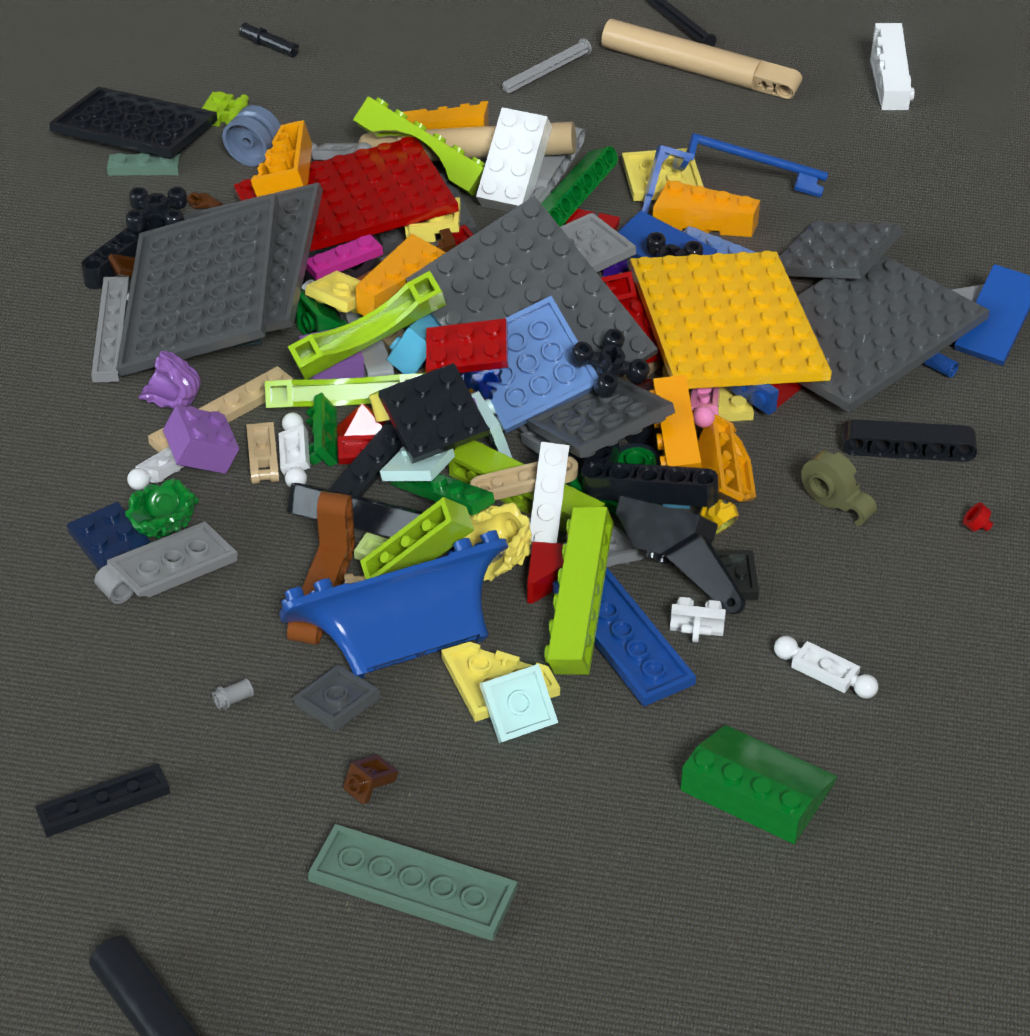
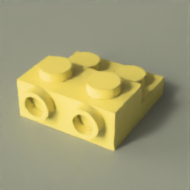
M460 197L455 198L458 202V212L406 225V238L414 234L430 243L436 242V233H440L442 229L449 228L451 233L459 232Z
M335 271L306 285L305 295L314 298L315 301L335 307L340 312L347 313L351 311L360 314L356 308V285L361 280Z

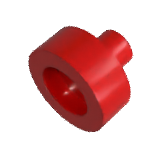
M982 502L973 505L965 514L963 524L972 532L981 528L987 532L993 526V522L989 520L991 510Z

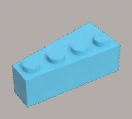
M431 314L411 324L403 333L402 338L398 336L389 347L392 352L386 360L403 374H416L426 365V328L439 326Z

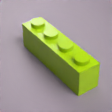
M445 497L441 498L360 560L365 579L437 559L453 547L456 541L465 538L474 531L467 507Z

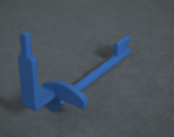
M692 133L686 152L663 145L657 146L641 211L648 214L662 163L669 156L674 157V170L682 172L688 163L694 160L697 144L798 173L794 190L820 198L824 187L817 185V181H826L828 172Z

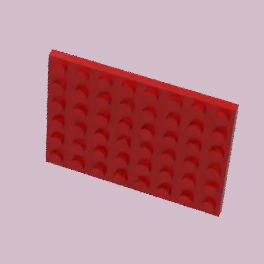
M404 137L392 143H381L373 148L359 149L354 153L336 155L328 160L310 163L308 185L320 183L323 189L310 251L459 211L458 202L415 137ZM245 179L240 183L234 184L235 193L239 201L257 197L251 179Z

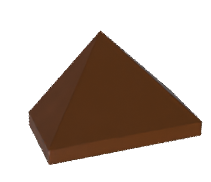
M110 254L108 259L114 277H129V279H132L135 258Z

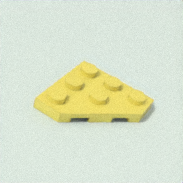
M472 642L441 650V658L475 722L490 717L479 685L480 683L533 666L520 662V657L498 650L496 653L482 650L481 645ZM536 663V665L539 664L550 698L559 696L560 686L550 668Z

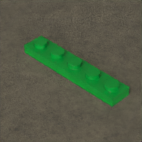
M438 474L432 481H390V484L394 487L438 502L443 497L466 506L468 513L471 515H475L495 503L493 492Z

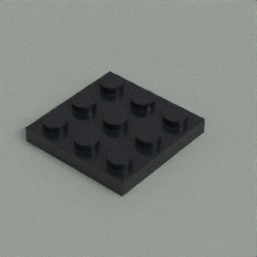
M455 363L381 389L378 392V396L412 464L489 435V428Z

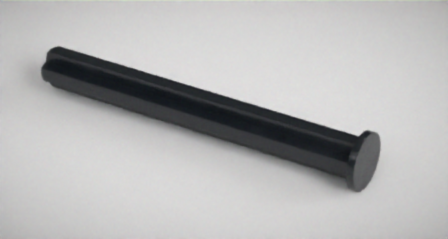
M646 0L696 41L709 46H715L716 36L714 34H708L668 1Z

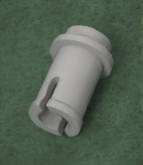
M247 678L224 688L219 686L216 691L212 692L217 708H224L225 710L229 709L231 704L254 696L253 687Z

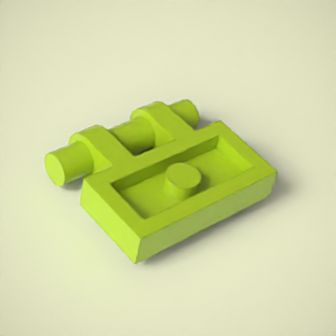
M212 92L202 109L217 112V121L211 126L219 127L222 122H225L227 125L244 107H247L249 98L247 95L242 94L234 100L233 94Z

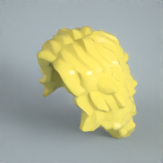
M515 503L503 504L500 507L490 506L475 515H469L474 531L465 538H470L472 546L482 541L480 538L482 534L492 530H497L499 538H505L508 542V549L499 560L489 565L483 581H492L495 577L512 570V567L516 564L523 565L525 557L530 555L532 543L531 523L527 516L521 514L520 509Z

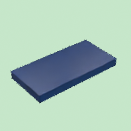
M641 210L618 231V233L636 246V254L631 256L633 258L657 257V255L649 254L646 250V239L652 232L662 233L666 238V245L674 244L681 250L684 249L687 242L698 241L703 246V255L717 253L715 248Z
M994 264L976 300V303L990 310L989 318L957 339L955 350L1004 366L1030 311V275Z

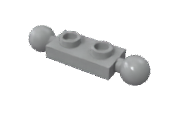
M312 142L311 159L324 161L336 155H346L354 153L359 149L372 148V146L362 142L325 143L318 147Z

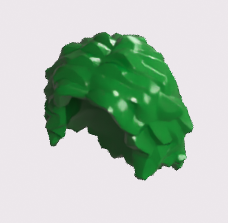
M169 479L163 482L161 486L149 484L144 487L143 491L133 492L129 499V509L125 511V516L139 533L149 538L153 536L160 539L161 536H169L172 532H179L182 526L184 528L188 526L194 506L199 502V498L193 492L191 493L190 489L180 480Z

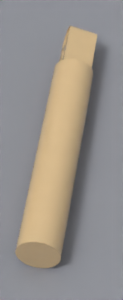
M612 18L607 21L602 33V46L604 48L784 99L793 98L803 80L801 73L792 68Z
M574 122L551 123L552 130L544 155L575 154L576 129ZM496 126L427 129L426 132L432 136L434 133L439 134L446 139L445 144L450 147L453 145L460 147L466 152L464 156L472 159L473 156L478 159H486ZM367 133L360 137L359 143L366 142L373 148L381 143L399 141L404 137L387 136L377 138L373 134ZM420 143L431 161H441L434 151Z

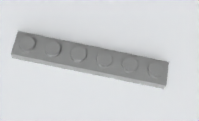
M129 277L103 278L91 372L93 383L119 382L120 374L116 367L128 303L127 294L130 290Z

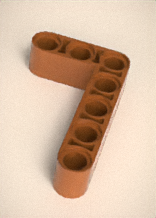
M321 491L317 503L319 547L302 587L304 595H308L311 591L315 590L313 584L322 579L330 578L333 587L343 584L344 574L348 571L355 549L351 495ZM292 622L288 623L287 639L289 641L318 645L324 631L310 623Z

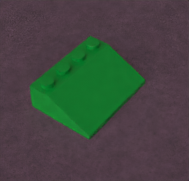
M724 725L700 743L683 765L681 791L795 845L836 782L837 776Z

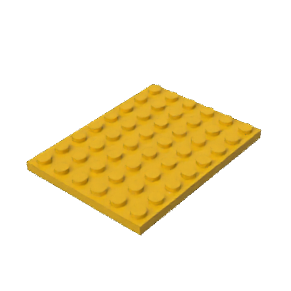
M777 251L739 252L734 254L715 253L713 255L691 254L689 256L668 255L665 257L630 259L629 267L669 377L686 375L688 389L830 381L832 371Z

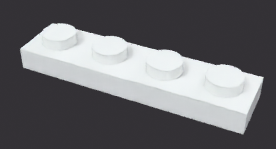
M541 442L530 521L532 542L557 543L569 445Z

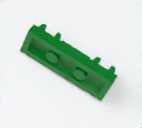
M321 392L314 396V406L306 411L311 417L306 422L311 427L314 436V442L309 444V452L311 453L309 458L312 465H316L323 460L331 467L338 463L337 409Z

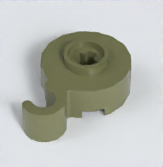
M827 449L820 451L807 461L801 470L805 489L820 505L828 508H839L843 511L855 510L859 518L854 523L856 526H861L876 513L877 505L875 500L869 494L860 491V483L856 484L854 474L857 472L856 468L848 458L840 452L832 454L826 452Z

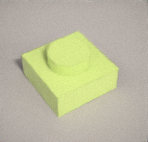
M366 532L354 549V559L362 560L388 539Z

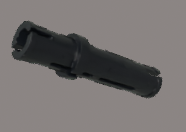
M246 22L240 27V31L243 32H239V34L253 40L258 45H266L290 57H295L299 52V49H296L299 48L298 44L273 35L262 27L259 29Z

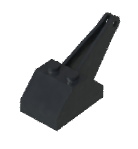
M620 495L616 514L633 546L643 550L642 556L665 564H669L671 560L712 599L720 601L722 608L726 612L739 614L744 610L745 599L711 544L715 538L718 527L717 523L700 515ZM735 600V605L732 607L731 603Z

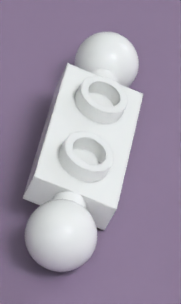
M291 412L283 417L282 427L285 431L279 433L280 470L285 476V482L288 487H291V483L306 484L307 475L304 470L310 468L308 431L303 424L302 417L297 413Z
M167 447L135 466L136 468L129 472L127 481L134 490H143L150 482H162L166 477L180 471L185 466L176 464L170 447Z
M782 636L774 644V651L779 658L784 660L792 659V668L843 693L852 686L859 697L868 699L875 696L878 691V682L873 676L868 674L858 676L860 666L807 641L802 648H799L796 640L790 636Z

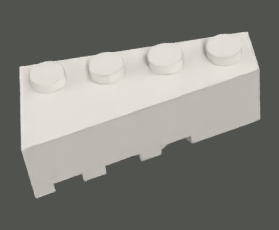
M875 23L870 63L881 109L909 110L910 101L914 100V88L911 87V76L909 75L902 23Z

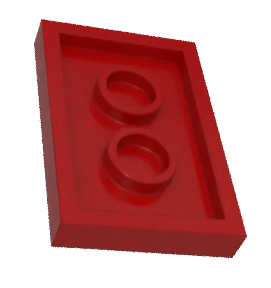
M506 318L426 328V372L428 373L455 363L459 373L508 368V324Z

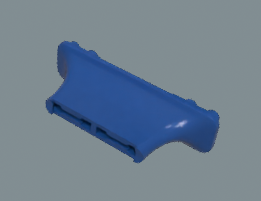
M492 530L480 536L482 541L472 546L470 538H464L453 544L454 549L447 553L448 556L352 584L345 583L333 587L330 578L322 579L313 584L315 590L311 591L308 595H304L302 587L289 589L285 592L286 598L281 601L282 608L279 613L281 622H306L321 628L337 643L345 655L353 674L360 678H364L366 673L476 640V643H479L489 635L484 621L481 601L484 576L489 565L504 555L508 549V542L505 538H499L497 530Z

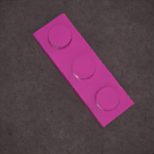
M371 234L362 236L354 241L308 258L306 270L318 280L335 271L341 272L383 255V246Z

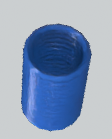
M940 353L925 361L926 366L937 372L939 371V373L949 378L955 375L959 366L958 362Z

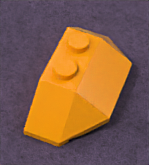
M715 414L714 422L709 427L703 428L698 440L701 468L712 469L718 474L720 500L752 501L756 498L751 459L742 441L735 434L737 430L734 424Z

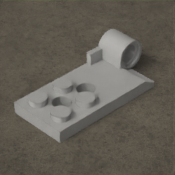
M204 521L107 560V565L97 572L94 582L111 602L121 604L127 601L134 592L139 597H152L237 561L238 552Z

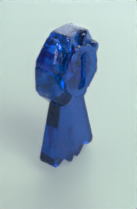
M482 370L460 373L468 390L471 388L476 392L479 391L485 399L492 400L493 393L497 391V388L487 384V382L501 383L502 379L500 376L503 370Z

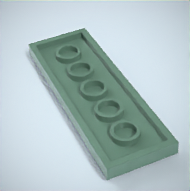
M338 824L334 825L308 872L309 882L494 941L518 889V881Z

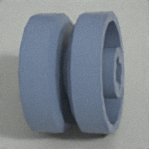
M250 105L244 107L223 129L222 138L224 146L236 161L247 166H258L266 160L265 153L273 147L272 141L281 125L270 111L261 106Z

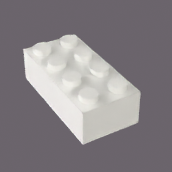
M507 108L501 109L476 195L482 207L510 212L531 198L552 130V125L547 116Z

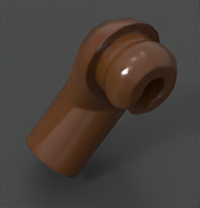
M192 192L188 196L190 206L195 209H208L223 205L208 193L198 194L197 192Z

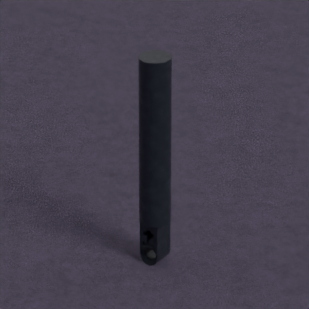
M115 936L97 947L91 955L89 966L139 1036H201L128 937Z

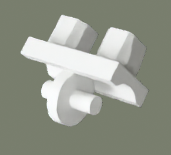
M679 597L677 603L672 604L671 631L693 634L692 642L698 643L699 635L723 636L726 610L722 609L720 601L709 600L706 602L705 607L693 606L694 601L691 598Z

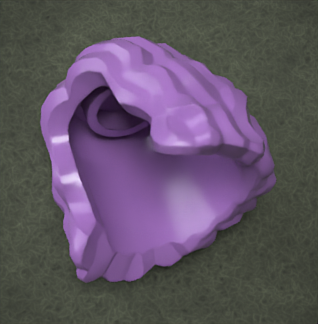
M161 351L159 357L156 358V370L149 380V384L143 388L139 399L146 400L148 403H155L160 408L170 407L174 409L176 405L190 406L201 386L199 374L193 367L189 366L187 361L181 359L173 352Z

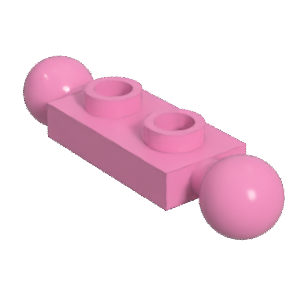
M719 387L692 389L691 407L694 423L702 428L709 427L714 422L715 414L718 415Z

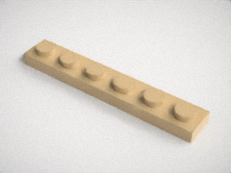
M277 366L199 409L209 412H220L225 415L229 423L266 402L265 381L294 379ZM164 427L148 436L149 444L158 452L170 447L163 432Z

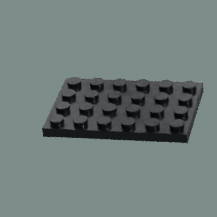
M97 87L49 122L50 131L60 133L63 136H75L81 140H93L103 145L111 144L120 146L122 149L138 150L143 154L151 153L160 155L162 158H172L217 121V112Z

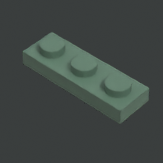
M143 153L109 154L108 176L179 175L180 154H176L172 158H162L160 155Z

